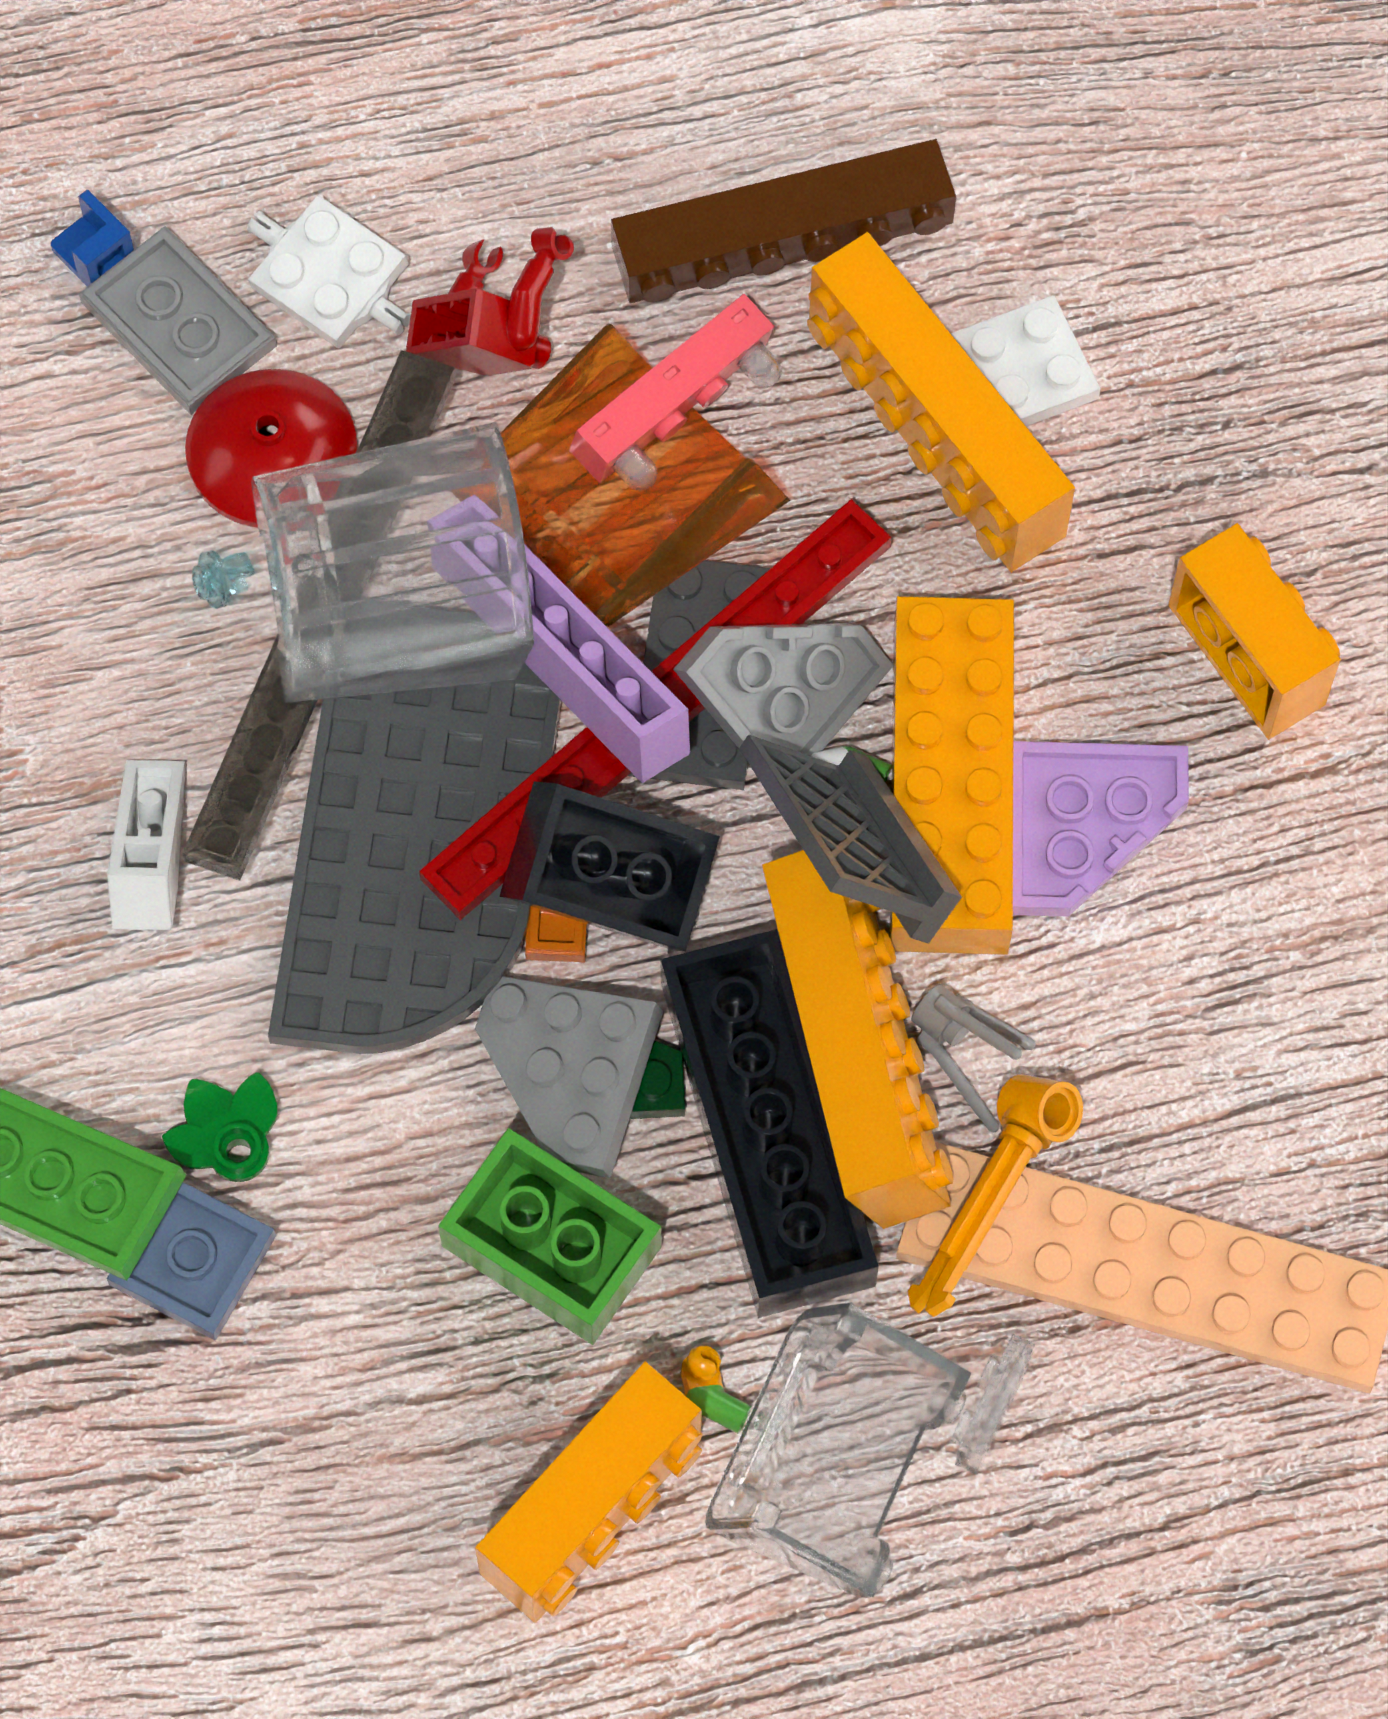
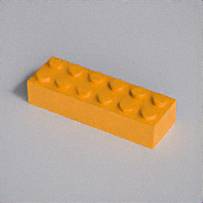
M866 232L814 265L811 272V290L808 294L810 308L807 325L810 333L822 348L826 349L830 346L841 360L842 372L848 382L856 390L863 388L874 401L875 412L883 426L890 432L897 430L909 445V455L916 467L925 475L931 472L943 487L942 495L951 511L958 517L965 515L977 530V540L984 552L992 560L999 558L1012 573L1065 538L1075 486L873 237Z
M897 596L893 633L891 792L962 898L929 944L910 938L895 913L891 911L889 917V937L895 952L1008 955L1013 931L1014 600Z
M804 850L762 864L845 1198L883 1229L951 1207L946 1186L953 1184V1174L944 1151L936 1149L932 1130L939 1127L938 1116L930 1096L927 1093L922 1094L917 1074L924 1072V1062L913 1038L908 1039L903 1019L910 1017V1009L902 987L899 983H893L889 965L896 963L894 947L886 930L879 929L875 911L882 908L830 892Z

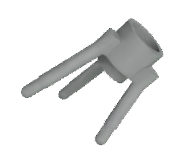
M942 984L936 985L924 996L913 1012L911 1021L923 1030L916 1042L933 1055L986 1128L992 1133L997 1132L999 1129L998 1122L943 1048L942 1044L946 1041L951 1046H955L970 1031L997 1050L1017 1060L1021 1058L1022 1052L1009 1041L1027 1050L1034 1049L1036 1043L1032 1038L1022 1034L1017 1029L978 1009L960 994L955 996Z

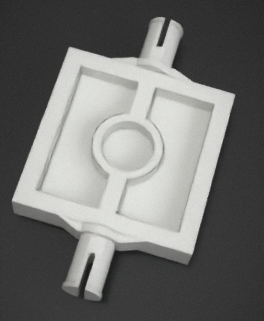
M317 195L301 216L286 228H283L264 215L262 211L254 214L255 220L253 218L250 219L247 231L271 246L267 257L248 278L251 288L336 348L340 349L357 327L368 322L373 317L394 331L396 335L404 332L403 326L408 327L411 315L387 300L391 285L409 265L406 255L327 200Z

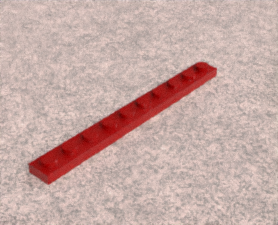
M852 499L849 500L651 672L688 708L690 722L705 707L673 669L709 627L803 624L891 548L892 537ZM586 727L419 871L420 880L459 920H462L503 884L534 781L556 783L602 798L627 777L631 771Z

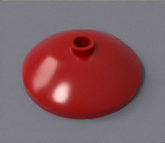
M285 369L251 371L236 376L220 385L197 408L188 427L185 444L189 474L203 500L229 520L250 527L269 529L284 528L303 523L329 508L341 496L349 484L355 470L358 451L355 426L342 400L329 387L317 379L303 373ZM271 425L278 428L277 432L270 436H264L259 433V430L264 426Z

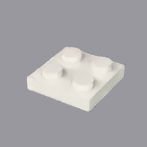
M1054 295L951 333L1025 426L1099 399L1101 388Z

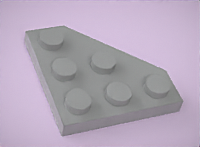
M833 623L709 627L673 670L738 748H740L746 737L751 735L811 756L814 752L822 751L894 665L862 625Z
M503 976L484 999L475 1026L478 1036L541 1149L579 1173L611 1178L663 1011L656 1002Z

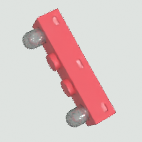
M742 294L577 429L569 451L599 484L613 472H616L630 488L638 491L649 489L655 483L658 472L654 462L642 450L656 437L661 442H665L672 437L687 421L684 414L697 403L703 408L712 404L727 389L729 384L725 380L739 368L759 387H771L779 381L782 374L781 363L766 347L775 326L745 294Z

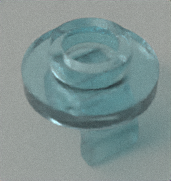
M210 550L200 554L198 565L194 566L192 570V580L198 597L201 600L206 599L211 607L218 609L228 605L230 596L248 590L249 587L245 578L254 576L255 571L245 552L232 554L221 559L217 552Z

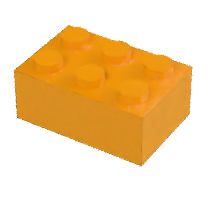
M1236 523L1181 556L1168 606L1266 738L1270 740L1325 706L1341 660L1338 645L1327 629L1324 627L1317 628L1306 614L1305 603L1296 587L1288 581L1283 583L1272 569L1270 556L1261 541L1254 536L1249 538L1241 526Z

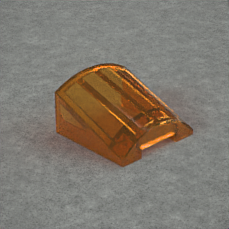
M612 324L604 326L447 487L461 502L476 495L607 628L791 501L753 459L745 458L693 407L684 414L687 421L672 437L665 442H661L656 437L599 484L569 451L576 430L652 369Z

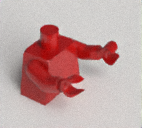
M553 227L535 229L531 234V245L536 254L534 258L527 261L512 289L510 300L484 291V284L482 283L486 274L494 272L499 268L503 259L501 246L490 252L487 264L483 267L479 262L478 254L484 239L477 241L464 250L462 262L466 271L459 273L448 294L413 300L405 356L480 375H496L531 368L540 369L547 363L551 353L549 338L539 334L542 295L554 273L552 268L554 261L568 259L574 251V244L566 235L556 236V231Z

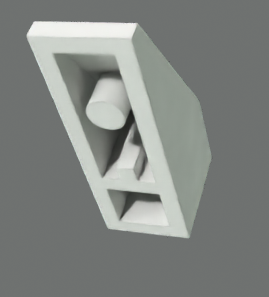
M126 760L107 872L112 929L141 931L172 930L178 892L185 761Z

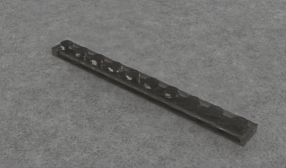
M403 350L400 351L182 854L185 862L239 881L241 880L456 379L455 367Z

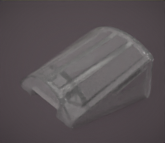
M497 422L252 477L251 485L259 536L264 538L278 628L277 654L285 703L506 681L518 677L534 645L533 621L526 553L518 503L507 454Z

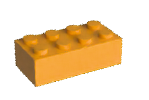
M644 1361L475 1546L480 1575L535 1624L546 1612L552 1617L556 1616L575 1595L578 1588L572 1583L589 1565L594 1570H597L613 1554L619 1545V1541L614 1536L630 1519L636 1524L640 1523L656 1506L661 1498V1495L656 1490L667 1477L673 1473L677 1478H680L698 1459L702 1452V1449L697 1445L703 1436L701 1433L702 1410Z

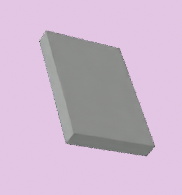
M166 226L79 293L81 303L190 415L197 410L203 400L226 381L243 374L277 347L276 337Z

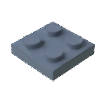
M183 1182L128 1280L126 1281L109 1274L107 1281L115 1289L216 1341L274 1241L276 1233L273 1228Z

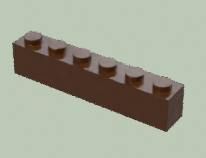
M933 139L611 219V243L629 304L643 300L654 303L668 299L675 292L695 287L712 289L725 284L732 278L752 273L755 275H768L780 270L784 265L804 260L820 262L866 232L873 237L879 246L888 243L892 238L912 233L918 235L933 234L946 225L953 223L956 194L938 141Z

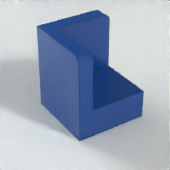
M87 189L78 196L82 217L55 237L50 244L56 256L88 287L130 254L134 248L130 231Z

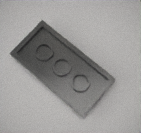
M659 555L643 664L652 671L770 568ZM705 708L689 722L690 754L650 778L744 791L748 762L740 749Z

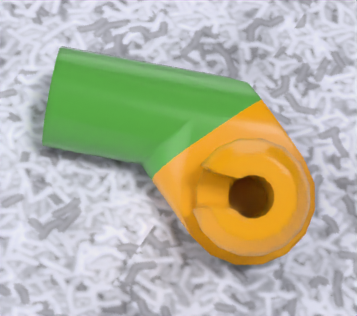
M696 1346L689 1352V1355L683 1360L680 1375L685 1396L702 1410V1416L738 1434L743 1428L752 1406L724 1392L719 1370L721 1359L718 1352L709 1346Z

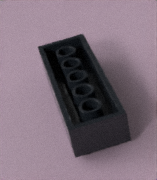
M777 929L660 959L662 990L678 1045L682 1052L683 1062L758 1318L876 1287L878 1262L862 1211L844 1196Z

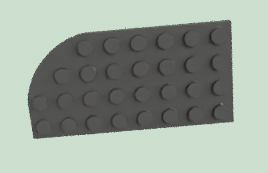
M339 598L268 1032L270 1044L355 1054H374L403 1049L424 1042L446 1032L482 1006L484 999L499 983L501 978L509 974L523 949L531 906L500 897L502 885L462 920H459L420 880L419 871L554 755L561 700L477 613Z

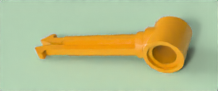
M1024 1074L1015 1075L1004 1084L997 1101L998 1119L1003 1127L999 1135L1001 1142L938 1249L939 1252L919 1285L912 1284L908 1290L910 1307L916 1313L920 1314L925 1308V1311L931 1317H935L952 1307L956 1300L951 1295L963 1272L968 1268L1029 1160L1036 1158L1041 1149L1049 1148L1052 1142H1064L1075 1134L1082 1120L1083 1102L1078 1089L1074 1085L1064 1081Z

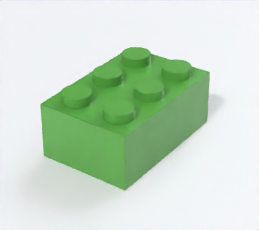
M510 1128L506 1130L438 1225L443 1248L591 1345H594L662 1247L660 1225Z

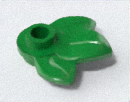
M256 1072L239 1086L233 1096L229 1091L213 1083L200 1079H191L188 1083L184 1099V1113L187 1124L172 1128L162 1135L170 1155L175 1161L190 1169L213 1168L220 1177L232 1182H244L258 1176L268 1163L270 1151L266 1136L278 1117L277 1102L268 1081L260 1073ZM239 1145L246 1146L251 1150L248 1158L241 1162L232 1161L228 1157L231 1149Z

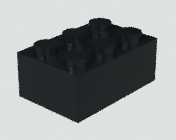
M534 781L499 896L656 946L686 952L720 836L560 784Z

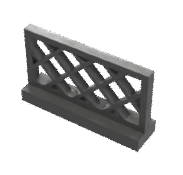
M748 735L739 748L829 891L894 912L910 938L929 944L962 896L868 756L849 750L838 766Z

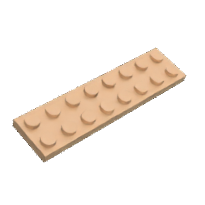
M935 1142L936 1149H942L946 1154L953 1174V1184L946 1186L951 1207L906 1221L896 1259L926 1268L930 1267L939 1252L938 1249L992 1157ZM1027 1167L1022 1172L968 1268L961 1276V1278L1369 1394L1374 1386L1388 1330V1269Z

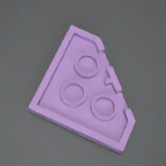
M1013 741V915L1069 917L1187 809L1189 802L1188 746Z

